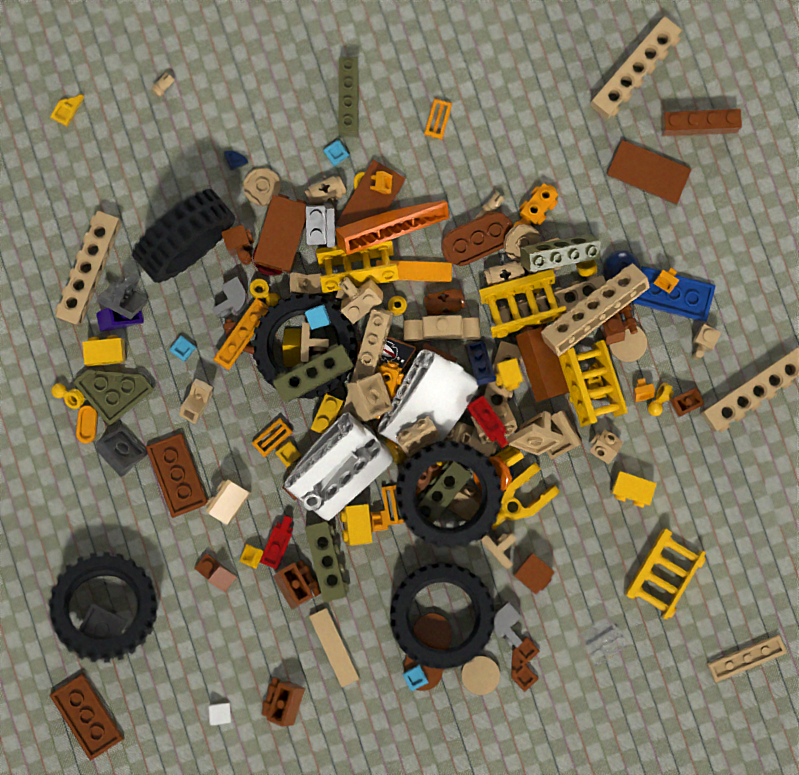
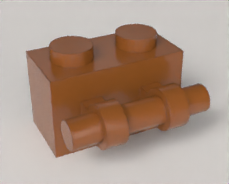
M242 224L222 231L221 234L230 255H238L243 265L251 264L252 257L248 251L253 249L252 244L255 242L249 228L245 229Z
M630 303L599 326L606 345L624 341L625 330L627 329L630 330L631 334L638 332L637 322L632 316ZM621 314H624V317L626 319L625 322H622L620 317Z
M303 559L296 564L293 563L273 576L291 610L308 602L314 596L316 597L321 594L318 581L314 580L310 573L309 565L306 566Z
M273 677L271 684L267 688L266 700H263L261 715L266 716V720L279 726H293L306 688L290 681L280 682L279 678Z

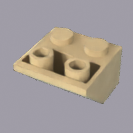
M230 479L221 482L217 488L219 493L216 497L212 496L206 504L208 508L205 511L227 525L232 522L251 494V492Z

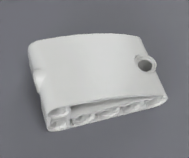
M425 349L421 350L391 402L393 409L386 412L381 420L378 432L399 445L395 438L403 430L414 426L419 420L429 416L441 435L440 438L431 444L443 441L478 388L475 377L463 371L464 369L461 366L447 361L436 353Z
M346 412L326 430L303 456L285 481L284 487L299 498L307 509L313 510L325 521H328L389 467L393 456L389 447L376 437L374 431L367 424L360 423L349 412Z

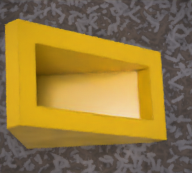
M284 329L282 345L284 367H294L301 363L302 329Z

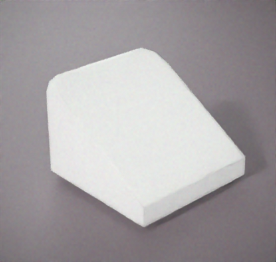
M230 703L209 705L210 726L231 723Z

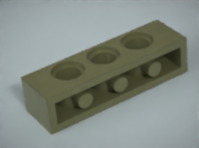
M339 57V137H358V57Z
M591 234L523 246L520 247L521 266L530 272L600 259V240Z
M335 344L328 348V352L324 355L316 354L310 358L311 361L305 365L300 363L293 367L294 371L288 374L283 372L277 375L273 384L283 403L287 404L354 368L343 345L338 346V344ZM332 358L335 360V365L333 368L328 369L325 367V362L327 359ZM310 368L318 370L316 377L309 378L308 371ZM294 377L300 378V385L297 387L291 386V379Z
M447 461L442 467L444 472L440 477L436 475L430 482L431 488L427 492L424 490L417 498L419 500L417 504L419 510L422 506L430 508L431 512L423 516L431 523L435 522L472 476V472L459 462ZM452 476L455 479V483L453 485H446L444 478ZM440 491L443 497L440 500H434L432 493Z
M325 521L306 526L305 531L323 602L347 597L346 592L350 591L347 580L343 581L342 573H345L343 563L338 562L337 555L340 554L338 544L333 542L332 536L335 535L333 524L329 525V522ZM320 537L328 539L327 547L321 548L318 545ZM324 556L332 557L333 564L330 567L323 564ZM329 575L337 576L338 583L336 585H330L327 582Z

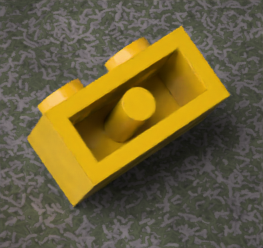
M118 335L107 336V339L100 340L99 337L88 338V341L82 342L84 365L86 366L126 363L124 339L119 338Z
M515 358L496 365L495 382L497 387L501 386V389H507V392L518 389L520 387L519 384L523 382L517 359Z
M325 394L310 429L323 435L337 421L338 417H341L344 401Z
M618 471L610 494L615 495L614 499L623 502L628 499L633 501L632 505L644 508L645 505L650 506L657 483Z
M356 504L345 506L340 511V521L344 524V530H342L343 542L349 546L373 543L369 505Z

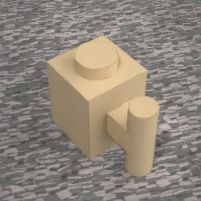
M705 324L700 326L691 343L697 346L692 354V358L698 360L704 356L705 351H712L721 332Z

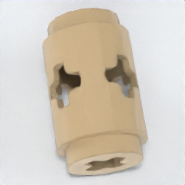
M332 176L308 187V190L304 191L309 205H323L324 202H333L342 198L346 194V189L339 176Z
M514 261L503 266L498 265L488 268V270L484 271V277L487 287L525 277L521 262L517 263ZM503 271L505 274H509V277L506 278L507 281L504 278H500Z

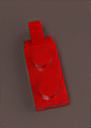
M483 395L466 406L491 442L496 440L501 448L508 445L509 442L504 437V434L507 433L505 426Z
M285 515L282 524L277 522L276 527L274 526L260 563L278 570L292 537L293 528H290L293 520L292 517Z

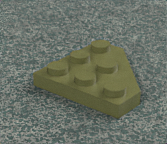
M87 370L73 382L110 427L155 390L146 378L140 374Z

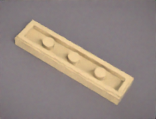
M325 608L310 615L309 618L341 687L358 680L359 676L328 609Z
M777 634L707 663V666L716 683L784 655L787 651L780 635Z

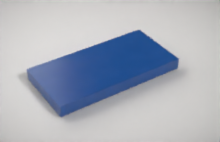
M641 266L640 271L647 276L650 288L632 301L633 304L704 323L707 322L716 285L675 275L674 277L679 279V281L669 294L653 284L661 271Z

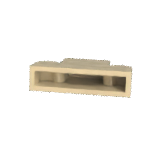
M461 315L422 317V320L403 321L404 342L480 340V318L462 319Z

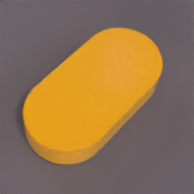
M85 405L78 411L76 437L80 442L86 444L93 442L97 435L98 412L93 406Z

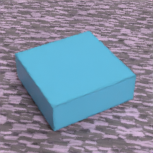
M339 140L323 150L333 166L349 157L348 152Z
M324 305L305 311L311 330L331 323Z
M180 336L169 351L183 362H186L196 347Z
M420 665L402 673L410 691L428 683Z

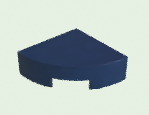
M231 150L224 151L231 170L249 164L242 154Z

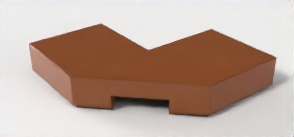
M527 636L522 640L523 643L521 645L515 646L512 649L511 678L524 692L539 680L526 665L540 652Z

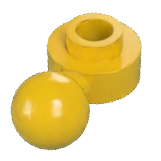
M256 279L250 284V294L254 298H265L266 304L269 307H274L278 304V300L281 299L278 294L268 292V283L263 279ZM261 287L263 291L258 293L255 289Z
M401 296L392 297L387 304V311L394 312V316L402 315L407 308L406 300ZM399 302L401 304V307L396 308L394 306V303Z
M666 382L662 383L658 388L655 396L656 400L648 405L647 410L652 416H659L663 411L662 403L669 401L673 396V387Z
M57 383L51 388L52 395L55 398H64L66 405L72 409H78L84 404V395L77 389L67 391L66 387L61 383Z

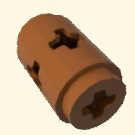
M455 288L430 293L424 297L427 315L437 316L461 311L462 308H465L462 289L457 290Z

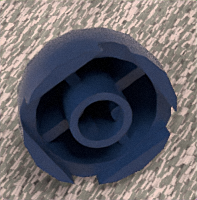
M618 250L611 253L604 260L602 275L608 281L632 263L640 270V263L633 253Z

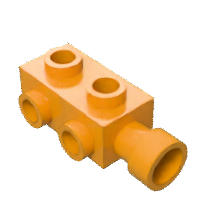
M545 183L541 187L536 186L531 193L533 197L530 201L525 200L519 208L521 210L519 216L522 218L520 221H516L513 226L526 224L535 227L537 223L541 225L547 217L545 215L547 210L550 209L552 211L558 204L556 200L559 195L557 190L552 185H546ZM545 193L549 198H543L542 194ZM535 208L537 212L532 213L530 209Z
M388 361L378 366L376 373H381L390 401L392 402L397 393L398 385L402 384L405 375L402 374L403 368L398 367V363ZM385 375H389L390 380H386ZM385 413L374 418L382 420Z

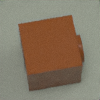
M530 553L512 575L537 595L540 590L543 591L548 586L555 571L535 554Z

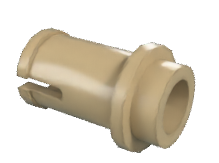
M165 72L162 78L152 85L151 91L158 97L164 96L165 90L175 80Z

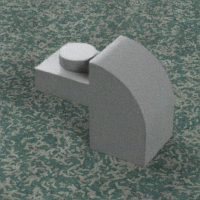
M235 277L221 285L228 300L212 308L217 318L220 316L224 318L230 315L232 309L237 314H240L246 307V290L239 278Z
M508 601L496 611L494 633L498 638L505 633L503 638L510 646L514 644L518 647L523 642L510 627L521 616Z

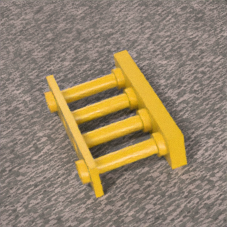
M392 239L349 255L338 245L316 249L319 268L325 267L326 275L320 276L323 293L342 290L338 284L341 280L345 281V277H348L355 287H360L370 278L375 284L399 280L397 264H390L389 256L394 255ZM381 257L383 265L371 267L370 259ZM363 261L364 269L352 271L351 262ZM344 264L345 272L333 274L332 266Z
M553 269L479 290L481 304H489L495 323L494 327H490L492 338H503L509 333L527 327L537 326L550 321L555 322L562 314L566 313V306L558 308L551 287L552 284H555ZM541 287L545 290L551 310L542 313L539 312L533 294L534 289ZM516 294H526L532 316L521 318L514 297ZM502 298L507 299L514 321L504 324L496 301Z
M605 340L592 344V350L576 354L574 348H570L558 357L581 427L598 422L596 416L613 412L614 417L628 413ZM595 357L598 368L581 372L578 361ZM601 375L604 386L587 390L584 380ZM607 394L610 405L593 409L590 398Z
M663 528L624 595L630 599H634V597L644 599L662 610L663 613L660 617L667 620L668 617L672 618L677 609L675 605L698 567L701 568L706 560L704 557L706 552L699 550L696 555L673 541L672 537H670L673 532ZM664 546L672 548L693 561L689 569L686 571L662 557L661 551ZM654 563L661 564L683 578L678 588L653 574L651 568ZM644 580H650L673 594L668 605L643 590L641 585Z

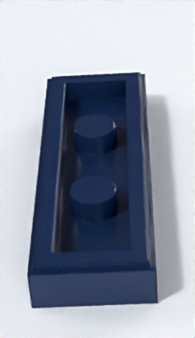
M484 340L466 344L467 355L477 386L495 382L496 376Z

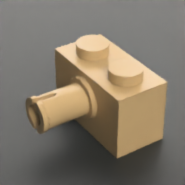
M345 277V281L341 280L338 284L348 295L341 301L340 311L353 324L383 302V291L371 278L358 289L348 277Z

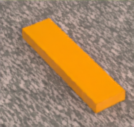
M376 260V266L383 265L382 260ZM390 260V264H397L399 280L396 281L451 283V263Z
M256 298L213 358V361L229 371L255 334L254 329L255 327L258 328L261 322L259 318L261 315H266L269 306Z

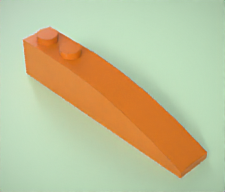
M444 200L404 207L337 228L335 232L338 246L349 255L449 219L448 203Z

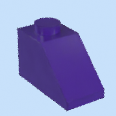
M109 308L96 313L100 331L118 330L144 323L141 310L131 320Z

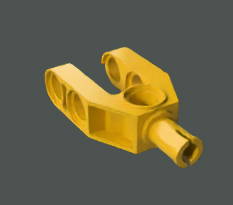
M536 462L517 476L503 492L501 497L502 508L498 511V519L496 523L490 526L493 530H496L505 520L513 521L533 516L560 492L556 485L553 484L526 508L514 497L515 491L541 470ZM511 501L517 505V510L513 513L507 509V505Z

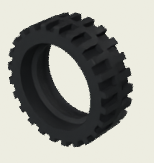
M204 189L202 192L198 191L193 196L186 197L184 201L178 202L175 207L166 211L151 227H148L145 234L138 239L139 242L134 245L132 256L153 282L161 283L162 281H167L171 277L177 276L180 272L187 270L188 267L194 265L201 257L203 258L209 250L213 249L223 239L221 232L233 226L235 215L212 189Z
M303 293V296H297L294 294L290 295L288 299L284 300L282 298L278 300V304L274 307L270 306L267 308L268 312L265 316L261 315L259 318L261 322L258 328L255 327L254 329L255 339L252 340L254 353L252 355L263 379L273 388H275L273 381L276 380L275 377L284 372L277 364L273 353V342L278 329L288 319L298 315H306V310L321 305L325 306L331 322L329 325L335 332L338 346L343 345L354 365V361L357 359L356 352L358 347L355 330L350 320L332 301H328L318 295L311 296L310 294ZM335 360L329 369L334 367ZM354 368L298 398L314 399V397L318 396L323 397L331 391L334 392L342 382L344 383L347 380L348 374ZM291 379L292 387L300 385V379Z
M439 441L425 446L405 462L402 471L398 475L395 490L396 503L405 525L423 542L433 544L439 548L448 547L449 549H454L455 546H468V543L474 540L477 542L481 539V535L491 530L490 526L493 522L496 523L498 511L502 508L501 496H503V490L500 484L501 479L496 472L497 469L484 454L464 443ZM443 461H456L468 466L478 477L482 489L481 503L475 515L466 523L456 527H441L431 523L422 515L416 502V487L421 475L432 465Z
M96 552L90 553L91 558L83 560L82 556L77 558V564L74 566L68 564L65 567L66 572L63 575L59 573L57 576L56 586L52 585L50 590L52 596L48 599L49 618L60 643H63L70 653H76L78 658L82 660L84 657L89 658L90 662L97 663V660H104V663H110V659L118 658L119 661L124 659L123 655L129 652L131 655L135 653L136 647L138 645L143 646L147 635H151L153 624L156 623L157 619L155 589L153 588L151 578L145 574L144 568L136 566L133 559L129 558L127 561L119 553H117L116 557L110 556V552H103V556H96ZM113 576L125 581L134 591L137 599L136 616L129 628L116 637L104 640L87 637L74 626L71 620L70 602L72 596L80 585L92 578Z
M445 562L425 565L407 576L393 596L390 607V626L394 639L409 658L423 666L435 669L460 667L480 655L484 651L485 646L489 644L490 637L495 629L496 611H494V600L490 596L487 585L485 586L481 578L473 574L470 569L460 567L458 564H448ZM440 582L450 583L464 590L472 600L475 609V624L469 637L460 645L444 650L434 649L422 643L415 636L409 620L410 606L417 593L430 584Z

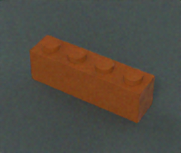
M741 109L664 112L661 117L662 136L738 133L742 128Z

